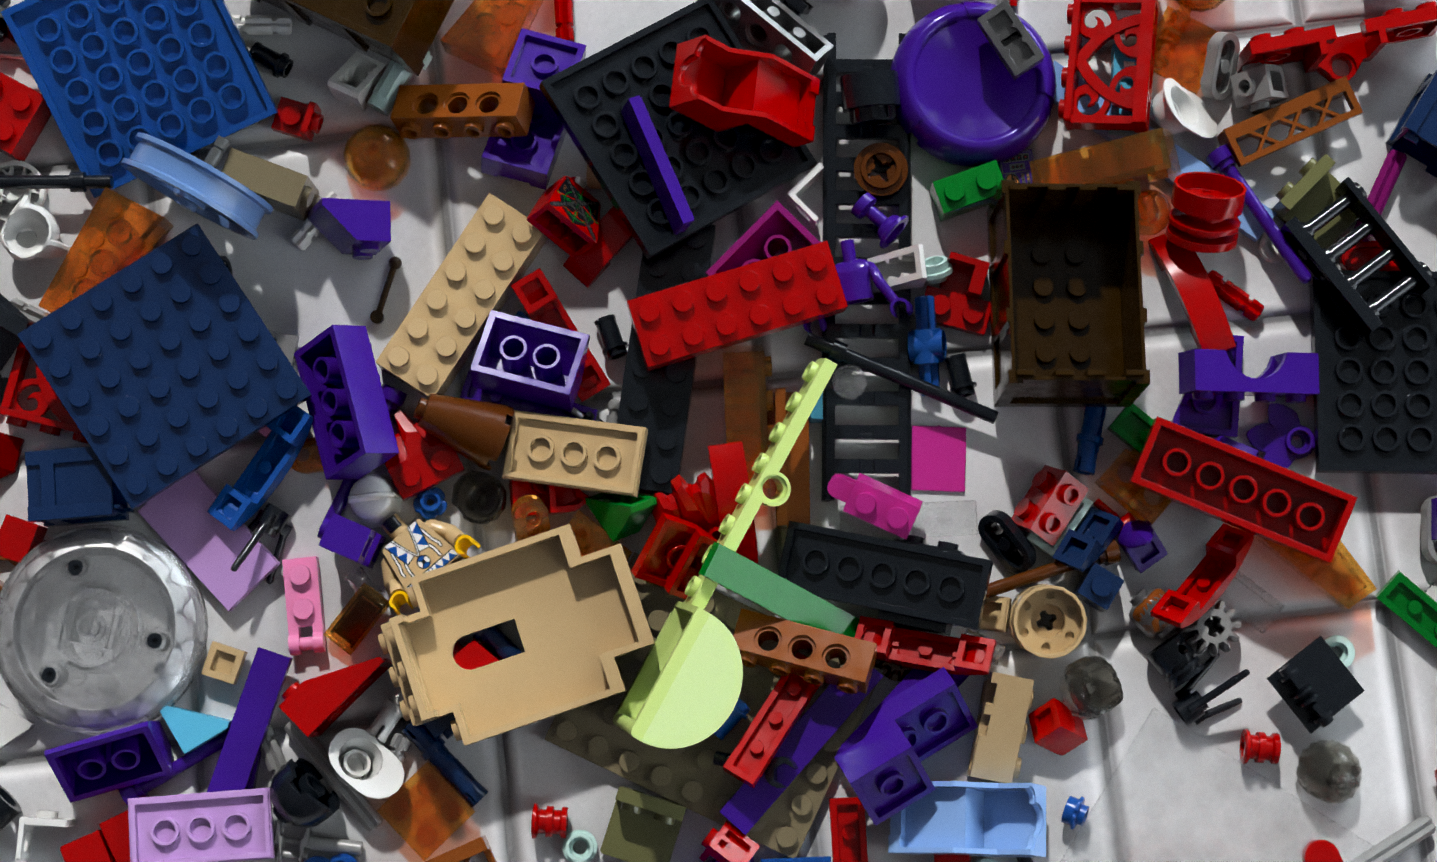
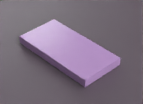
M194 471L150 499L137 512L228 611H232L281 563L259 540L238 570L235 572L231 570V566L251 539L253 533L245 524L232 531L207 512L218 495Z
M270 787L128 798L130 862H235L275 858Z

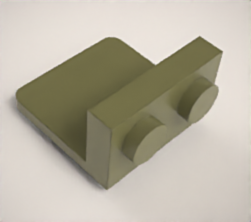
M1327 154L1318 162L1312 157L1298 172L1303 177L1295 185L1289 181L1275 195L1280 201L1271 210L1276 212V216L1284 223H1287L1295 216L1300 222L1306 223L1340 198L1335 189L1341 183L1328 172L1336 162ZM1350 208L1346 209L1314 233V239L1322 249H1328L1357 219L1356 215Z

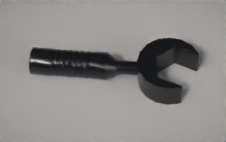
M716 751L713 760L714 765L724 766L731 754ZM786 756L773 758L765 770L767 782L776 788H787V786L777 781V768L787 764L793 769H798L796 762Z

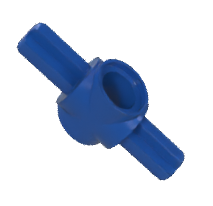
M934 296L915 297L916 329L911 330L908 334L909 359L913 364L919 365L920 379L940 387L939 363L944 362L947 357L946 334L942 328H936Z

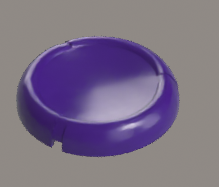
M965 1L958 4L945 5L932 11L916 22L901 40L892 60L890 70L898 71L901 107L896 108L895 113L901 126L908 135L911 132L918 139L916 144L920 148L947 163L977 167L997 160L999 164L1012 159L1026 150L1038 138L1051 116V110L1056 98L1057 84L1054 63L1047 45L1038 32L1026 20L1017 15L1044 55V59L1041 63L1014 80L977 25V19L996 7L997 5Z

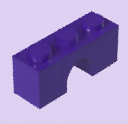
M332 513L330 519H324L317 535L321 539L319 546L371 569L374 568L386 541V537L378 534L376 531L335 513Z

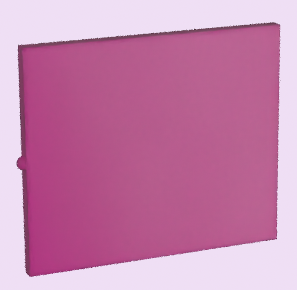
M940 425L912 426L911 490L965 492L966 428L941 427Z

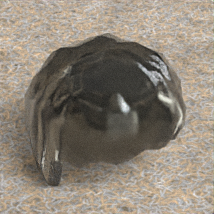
M1085 656L1077 659L1066 666L1063 675L1060 677L1059 691L1062 695L1063 704L1068 707L1073 716H1077L1082 720L1088 721L1101 717L1123 700L1124 693L1117 673L1112 664L1108 663L1104 657Z
M1324 739L1310 743L1309 747L1303 749L1298 757L1296 769L1297 782L1308 794L1323 802L1340 804L1353 798L1362 780V768L1357 756L1351 751L1350 747L1333 739Z

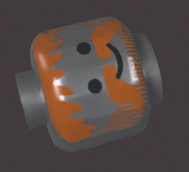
M1143 587L1129 601L1133 605L1129 612L1130 620L1149 638L1158 635L1162 639L1176 627L1151 616L1150 611L1166 593L1160 587H1155L1149 592Z

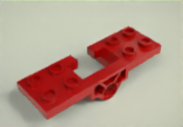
M1435 1L1426 2L1416 6V10L1405 12L1403 8L1385 11L1383 16L1364 19L1360 23V33L1339 37L1336 35L1334 25L1304 31V27H1295L1284 31V35L1271 37L1270 33L1253 36L1239 54L1236 67L1237 73L1243 72L1242 67L1251 63L1260 62L1262 64L1283 65L1303 61L1305 73L1318 72L1329 82H1333L1344 77L1336 75L1332 69L1333 61L1342 60L1349 66V73L1346 75L1349 81L1355 75L1361 63L1371 61L1385 45L1433 36L1437 32V4Z

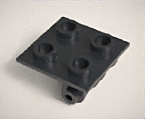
M1322 636L1316 638L1266 678L1310 734L1320 726L1324 728L1334 720L1333 716L1365 691Z

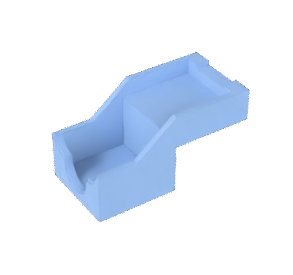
M931 781L936 790L890 817L888 853L955 854L977 857H1046V786L1034 783Z

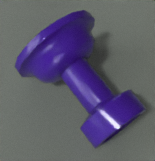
M867 192L855 203L851 213L859 220L866 216L879 228L877 232V237L880 240L879 247L884 249L902 233L909 221V217L907 215L902 217L898 215L885 216L875 207L877 199Z

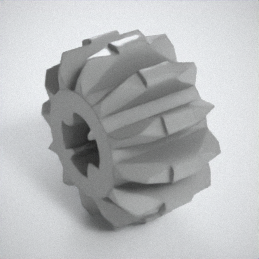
M1219 600L1215 606L1213 605L1194 623L1181 628L1183 633H1192V636L1186 640L1189 645H1193L1198 641L1196 647L1197 654H1203L1208 647L1211 657L1218 656L1219 648L1223 652L1231 650L1227 640L1232 642L1239 641L1240 637L1231 631L1232 629L1240 628L1241 622L1231 623L1230 618L1235 616L1237 611L1233 608L1224 612L1226 607L1225 600ZM1214 620L1213 626L1218 630L1215 633L1207 634L1209 628L1204 624Z

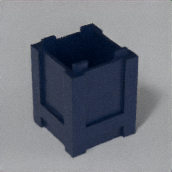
M1437 70L1433 75L1429 73L1424 78L1385 142L1392 146L1390 151L1395 149L1406 153L1426 165L1425 172L1437 178Z
M91 446L25 452L29 522H43L45 527L129 521V513H134V510L128 507L127 501Z

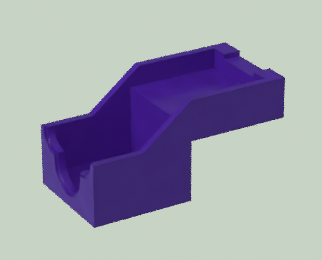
M521 28L502 78V83L525 82L536 104L528 135L511 138L489 137L481 156V173L496 177L500 175L529 183L533 187L547 189L565 138L566 130L543 95L539 85L541 81L584 60L586 57V45Z
M942 667L884 702L865 738L834 758L876 826L936 790L921 761L976 729L978 725L956 683L947 670Z

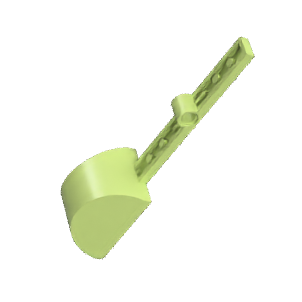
M820 358L816 362L811 361L802 375V379L805 381L799 393L795 391L789 398L785 406V410L788 413L783 422H778L772 429L768 438L771 444L766 453H760L752 466V471L755 473L749 485L744 483L735 498L738 504L733 514H727L718 529L721 536L717 543L736 552L760 506H780L788 500L791 493V485L788 478L779 471L836 369V363L827 358ZM768 479H772L777 487L776 493L772 498H767L763 493V485ZM712 544L708 547L705 554L703 555L701 563H704L712 547ZM700 574L698 577L694 575L689 581L684 594L688 595L684 602L676 601L655 640V645H652L613 717V723L637 740L657 748H684L708 738L729 718L741 692L743 664L735 638L718 618L704 610L718 584Z

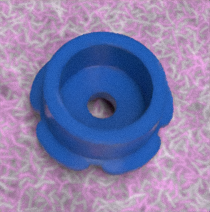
M437 487L418 494L417 498L413 500L414 510L424 519H435L446 511L447 502L444 500L445 494ZM432 500L434 504L429 506L427 501Z
M1070 796L1062 814L1061 822L1070 825L1072 830L1076 828L1077 824L1084 825L1089 812V806L1084 805L1085 798L1083 796L1080 799Z

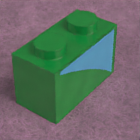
M997 160L932 182L929 193L940 222L990 205L1001 180H1004Z

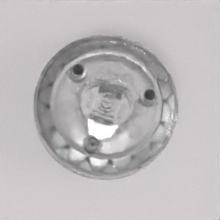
M87 525L55 534L34 547L20 560L10 573L0 592V674L13 696L23 707L34 716L57 728L84 734H104L142 722L153 721L162 715L160 711L166 706H174L191 686L201 667L208 639V617L200 586L191 570L175 552L158 540L138 531L113 525Z

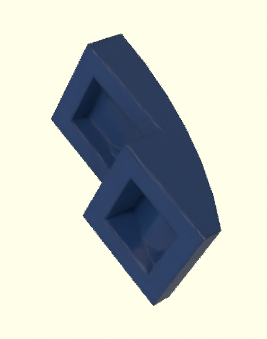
M1091 506L1077 531L1068 530L1052 558L1054 561L1083 572L1103 554L1124 523L1119 517Z

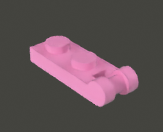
M312 556L282 560L289 633V653L291 656L302 655V651L314 650L315 653L326 652L319 557ZM312 627V636L302 637L301 628Z

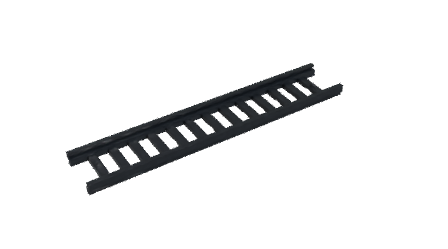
M827 33L823 37L832 43L834 47L823 64L824 171L822 242L828 241L836 265L843 262V257H835L836 238L878 239L877 232L879 229L875 224L836 223V205L854 206L859 198L865 194V191L836 190V172L854 173L853 168L856 157H836V140H898V149L903 153L908 164L906 181L893 195L873 196L877 199L875 206H898V216L907 215L909 217L905 229L896 238L898 239L899 250L911 246V133L908 135L899 120L898 125L857 126L836 124V107H842L841 92H836V74H849L868 70H890L893 59H836V33ZM899 33L898 46L907 33ZM873 158L875 170L871 173H886L893 164L881 166ZM856 257V259H866V260H867L868 258H872V257ZM911 289L894 291L899 298H904L911 303ZM873 292L874 300L853 305H890V303L881 292ZM905 303L898 306V324H835V315L824 318L827 323V329L825 332H822V338L835 342V338L898 339V358L872 359L911 375V361L908 353V334L911 331V316L906 311ZM822 353V358L828 359L829 355ZM831 360L837 364V367L823 391L821 502L835 500L827 490V485L835 473L898 474V490L911 496V389L898 384V391H835V372L868 371L844 361L837 363ZM835 406H898V425H835ZM835 439L898 440V459H835Z

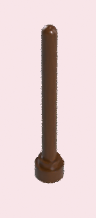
M1115 538L1094 563L1097 562L1098 565L1104 564L1109 566L1121 561V552ZM1055 561L991 582L988 585L986 599L1075 569Z

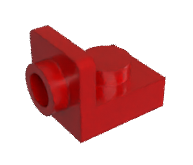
M281 96L277 108L279 113L275 114L271 126L272 130L312 142L314 133L319 134L324 120V115L321 114L322 111L318 104L311 101L309 104Z
M726 821L719 831L713 827L702 841L701 845L706 849L699 859L705 862L709 856H712L718 862H749L760 846L730 822Z

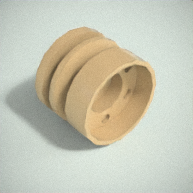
M1048 584L1029 586L1017 594L1011 603L1008 622L1010 635L1019 647L1035 656L1051 659L1065 656L1078 647L1085 635L1087 617L1084 606L1074 593L1064 587ZM1040 612L1052 615V619L1048 621L1050 627L1047 629L1042 625L1037 626L1036 621L1041 619Z

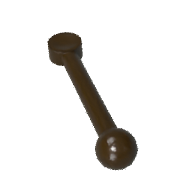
M394 256L389 260L390 269L377 309L370 314V319L375 324H381L384 321V314L382 312L396 270L402 265L399 257Z

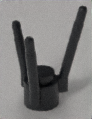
M267 503L264 510L260 509L255 519L248 525L252 533L256 528L257 530L231 566V570L234 572L238 570L264 533L272 538H275L277 533L280 534L274 552V557L280 562L286 539L293 527L287 524L291 515L271 503ZM277 568L267 577V584H272Z
M1218 653V656L1210 657L1204 663L1205 667L1192 677L1182 689L1174 693L1177 700L1172 703V706L1187 726L1193 722L1198 725L1205 719L1242 703L1241 698H1236L1206 710L1209 708L1208 702L1239 683L1250 674V671L1248 669L1243 670L1203 697L1197 690L1191 694L1190 691L1219 658L1220 654Z

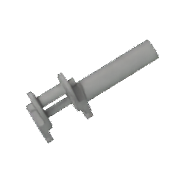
M277 819L274 844H279L278 850H275L277 862H281L283 858L298 859V862H303L304 859L308 858V854H305L306 847L317 851L362 855L363 841L312 836L311 827L305 829V837L302 839L288 838L283 835V822ZM285 843L300 844L299 852L284 850Z

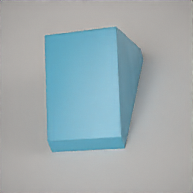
M161 705L160 713L184 754L191 753L229 730L232 722L229 719L172 705Z

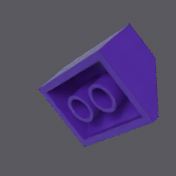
M491 310L470 367L473 387L572 412L582 382L590 335Z
M160 721L142 722L51 748L44 752V756L70 803L172 774L171 743Z

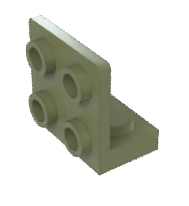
M622 785L619 786L614 809L600 849L601 853L627 862H670L687 807Z

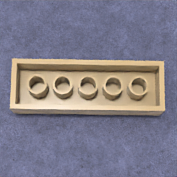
M489 193L376 360V364L426 398L430 393L444 395L480 342L490 311L500 312L514 291L511 285L522 279L548 240V237L526 220L527 216Z

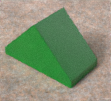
M601 492L587 497L586 505L611 540L615 542L641 530L657 505L656 497L638 494V497Z

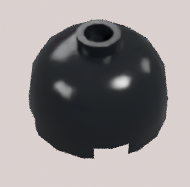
M291 758L273 777L270 787V796L275 816L285 824L290 823L298 827L310 828L324 822L339 809L340 801L334 790L329 794L326 787L320 781L323 778L322 775L311 763L303 758H299L296 762Z

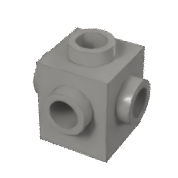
M1260 62L1251 63L1242 67L1243 72L1230 76L1232 83L1231 95L1237 109L1251 110V114H1259L1271 109L1272 104L1289 99L1282 66L1262 64Z

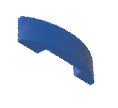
M297 406L268 424L266 427L272 431L234 486L226 483L207 512L232 531L242 526L268 500L292 467L305 443L314 417Z

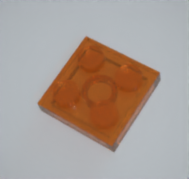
M429 761L400 787L398 792L393 794L377 809V812L423 861H426L476 812Z

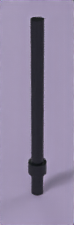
M70 172L69 175H0V189H70L71 192H86L87 189H113L114 187L113 175H87L86 172Z
M809 332L804 342V345L829 355L828 359L837 363L844 361L991 424H994L997 418L998 411L848 349V344L835 340V342H832Z

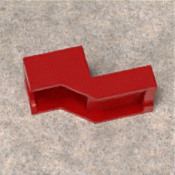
M703 35L677 44L669 108L717 132L749 124L792 147H797L814 142L815 126L813 125L816 96L819 95L820 79L775 54L730 48L708 35Z

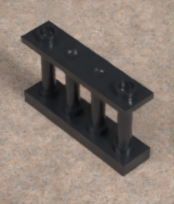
M1347 177L1335 189L1340 198L1306 223L1300 222L1295 216L1285 223L1280 230L1313 278L1364 339L1383 324L1379 319L1380 312L1415 287L1422 295L1436 282L1432 278L1433 274L1430 268L1414 257L1368 201L1364 188ZM1350 208L1362 224L1330 248L1322 249L1314 239V233ZM1371 234L1384 250L1351 275H1343L1336 266V259ZM1393 260L1405 277L1371 303L1365 302L1357 292L1358 286Z

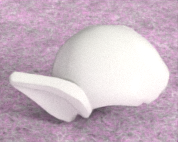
M24 189L18 203L8 215L0 231V242L12 258L19 261H28L38 257L48 259L75 257L78 254L77 250L58 241L60 238V228L55 217L44 207L31 204L32 190Z

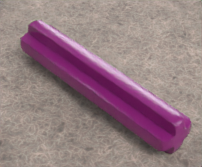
M1392 149L1387 154L1367 198L1380 215H1382L1407 159L1406 154ZM1359 219L1357 220L1354 229L1358 227L1360 224H1362ZM1370 234L1369 236H1367V237H1366L1365 239H1363L1362 241H1364V242L1370 241L1372 235Z

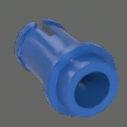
M738 698L729 718L714 734L720 740H723L742 718L745 720L748 718L747 714L751 709Z

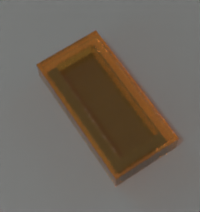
M364 582L324 635L351 656L389 608V601Z

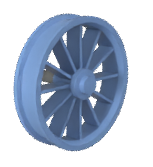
M137 133L135 139L138 144L129 159H122L120 162L122 167L150 187L174 200L183 208L197 213L234 233L257 240L259 233L256 229L265 214L271 215L273 207L252 190L216 169L224 155L223 152H226L230 145V141L218 135L213 144L214 147L210 149L205 160L202 161L161 139L145 133Z

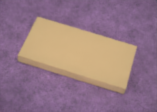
M514 410L502 478L638 497L648 429L632 425Z

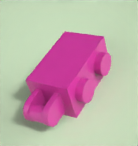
M859 473L857 480L844 474H835L827 485L828 493L832 497L846 503L843 509L844 512L904 539H907L922 505L921 500Z

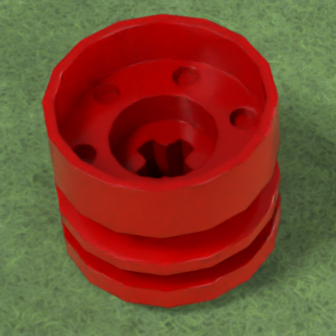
M1189 172L1176 176L1171 197V203L1174 208L1169 213V223L1165 234L1167 239L1176 246L1201 253H1221L1234 249L1237 245V232L1241 224L1237 216L1242 214L1247 191L1244 184L1234 178L1211 172Z

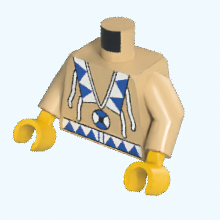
M397 513L389 517L381 525L382 529L392 539L382 549L385 557L382 559L381 569L384 587L390 598V607L397 615H401L399 610L405 603H408L411 609H414L407 592V588L412 586L411 577L458 562L462 558H470L467 555L468 548L475 545L480 549L481 545L453 524L436 519H430L425 522L417 519L408 527Z

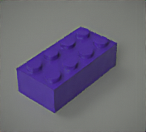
M331 325L297 350L294 356L300 378L312 395L311 398L306 400L309 414L314 417L312 427L326 480L360 479L399 454L366 326Z

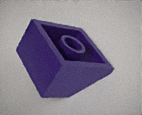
M321 198L308 212V220L342 254H352L353 259H372L373 255H376L391 242L390 201Z

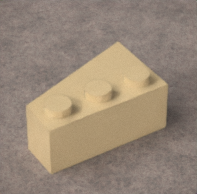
M990 672L989 675H985L976 721L978 727L974 732L967 776L1000 783H1012L1013 778L1018 779L1022 758L1018 757L1020 744L1025 743L1028 724L1025 721L1027 712L1031 709L1033 702L1034 680L996 672Z

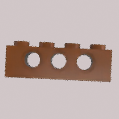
M525 82L400 85L390 119L402 138L448 139L451 137H470L475 139L481 137L511 138L528 135L536 103Z
M741 608L733 633V637L740 650L743 666L755 667L760 665L768 667L769 671L776 675L789 676V674L802 676L804 681L814 685H823V682L836 685L838 690L847 694H857V691L867 692L877 658V643ZM766 640H774L778 643L776 648L769 651L763 650L760 646ZM799 649H808L812 652L806 659L794 657V653ZM836 657L842 658L846 662L840 668H831L827 664L829 660Z

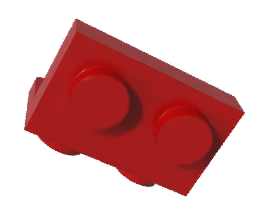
M1044 465L1042 470L1034 476L1032 486L1025 497L1016 505L1011 518L1020 530L1035 534L1047 544L1053 546L1058 541L1089 489L1067 471Z

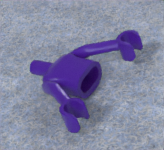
M854 240L841 241L843 262L835 266L847 305L874 300L873 281L890 303V312L894 317L898 318L897 307L902 303L906 304V311L911 316L913 313L912 304L904 298H899L894 293L876 264L866 259H856ZM822 318L819 319L820 329L822 332H825L827 323ZM812 322L803 324L804 329L808 333H812Z

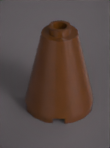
M430 393L427 399L422 397L419 399L413 417L419 418L417 426L481 469L490 471L492 467L489 460L496 462L502 451L511 425L505 423L506 416L513 417L514 408L504 404Z

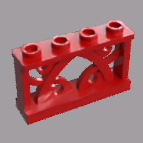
M1074 0L1073 4H1068L1067 23L1072 25L1071 36H1065L1064 54L1069 56L1068 67H1063L1061 73L1062 88H1066L1065 99H1060L1058 107L1059 120H1063L1067 130L1135 131V133H1149L1159 14L1158 0ZM1093 10H1102L1109 15L1111 24L1105 27L1103 20L1095 17L1098 22L1094 28H1088L1085 25V18ZM1115 10H1141V13L1118 20ZM1125 33L1126 41L1128 37L1135 36L1137 42L1135 45L1127 47L1123 44L1120 35ZM1082 36L1086 39H1089V41L1083 46V48ZM1114 39L1118 50L1126 57L1137 60L1136 65L1119 71L1111 80L1110 85L1107 86L1093 72L1088 63L1098 50ZM1080 73L1087 84L1078 87ZM1123 79H1131L1133 86L1130 89H1125L1121 85L1120 93L1116 91L1117 86ZM1082 96H1089L1091 98L1090 103L1087 105L1088 108L1094 106L1098 102L1099 97L1104 99L1102 107L1092 115H1084L1077 108L1078 101ZM1111 104L1132 112V116L1106 114Z
M21 341L17 347L1 403L0 414L7 417V424L27 428V424L32 423L40 425V432L60 436V432L64 431L73 434L72 440L89 444L36 363L37 378L24 380L31 355ZM30 386H39L41 392H34L26 399H36L38 402L37 408L33 411L23 410L18 400L20 393ZM50 408L54 415L60 421L45 418L42 416H44Z

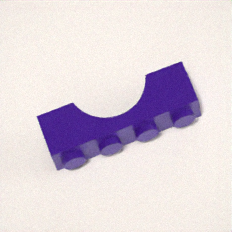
M1192 349L1178 353L1179 394H1192V398L1195 401L1213 400L1214 395H1224V401L1228 402L1244 401L1245 396H1254L1255 402L1261 403L1275 402L1276 397H1285V403H1305L1306 397L1320 394L1318 353L1286 352L1271 356L1267 367L1257 378L1248 377L1238 371L1230 361L1226 350Z

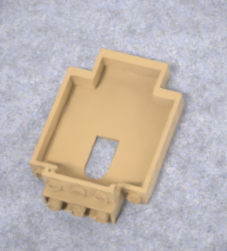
M570 524L411 577L412 586L407 588V592L413 608L419 606L420 612L408 616L401 614L389 618V622L380 625L383 633L378 634V640L384 655L389 653L393 667L388 668L391 681L395 688L400 687L404 700L399 701L405 721L411 720L412 726H418L454 714L455 720L450 721L456 741L462 740L464 746L626 692L627 690L616 658L655 645L622 544L620 543L582 556ZM513 619L515 620L525 652L472 670L464 669L456 663L453 649L460 638Z

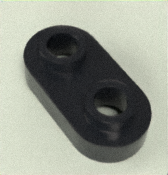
M993 510L980 520L978 531L981 538L1005 569L1011 573L1018 574L1029 570L1035 564L1037 558L1035 548L1007 513Z

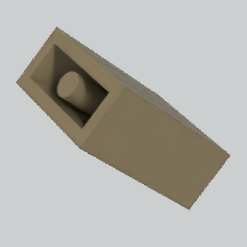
M234 148L230 149L221 171L259 195L273 207V210L305 221L308 217V212L321 199L318 195L319 190L307 175Z

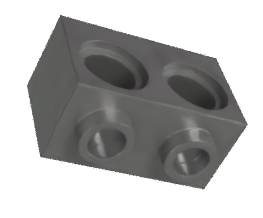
M1004 0L977 19L978 27L1014 80L1043 61L1044 55L1007 0Z

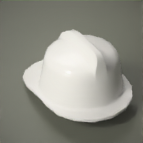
M1166 78L1163 82V90L1151 102L1150 118L1167 134L1191 131L1204 139H1212L1217 134V124L1211 109L1202 99L1182 87L1174 79Z
M389 472L367 474L353 484L349 492L348 502L344 508L345 515L349 520L368 528L381 527L395 513L399 515L405 524L411 522L419 515L413 507V500L417 498V495L403 501Z
M349 728L337 733L330 742L328 750L329 761L339 781L346 786L352 787L365 797L373 799L388 798L398 792L403 784L405 774L402 763L366 730Z

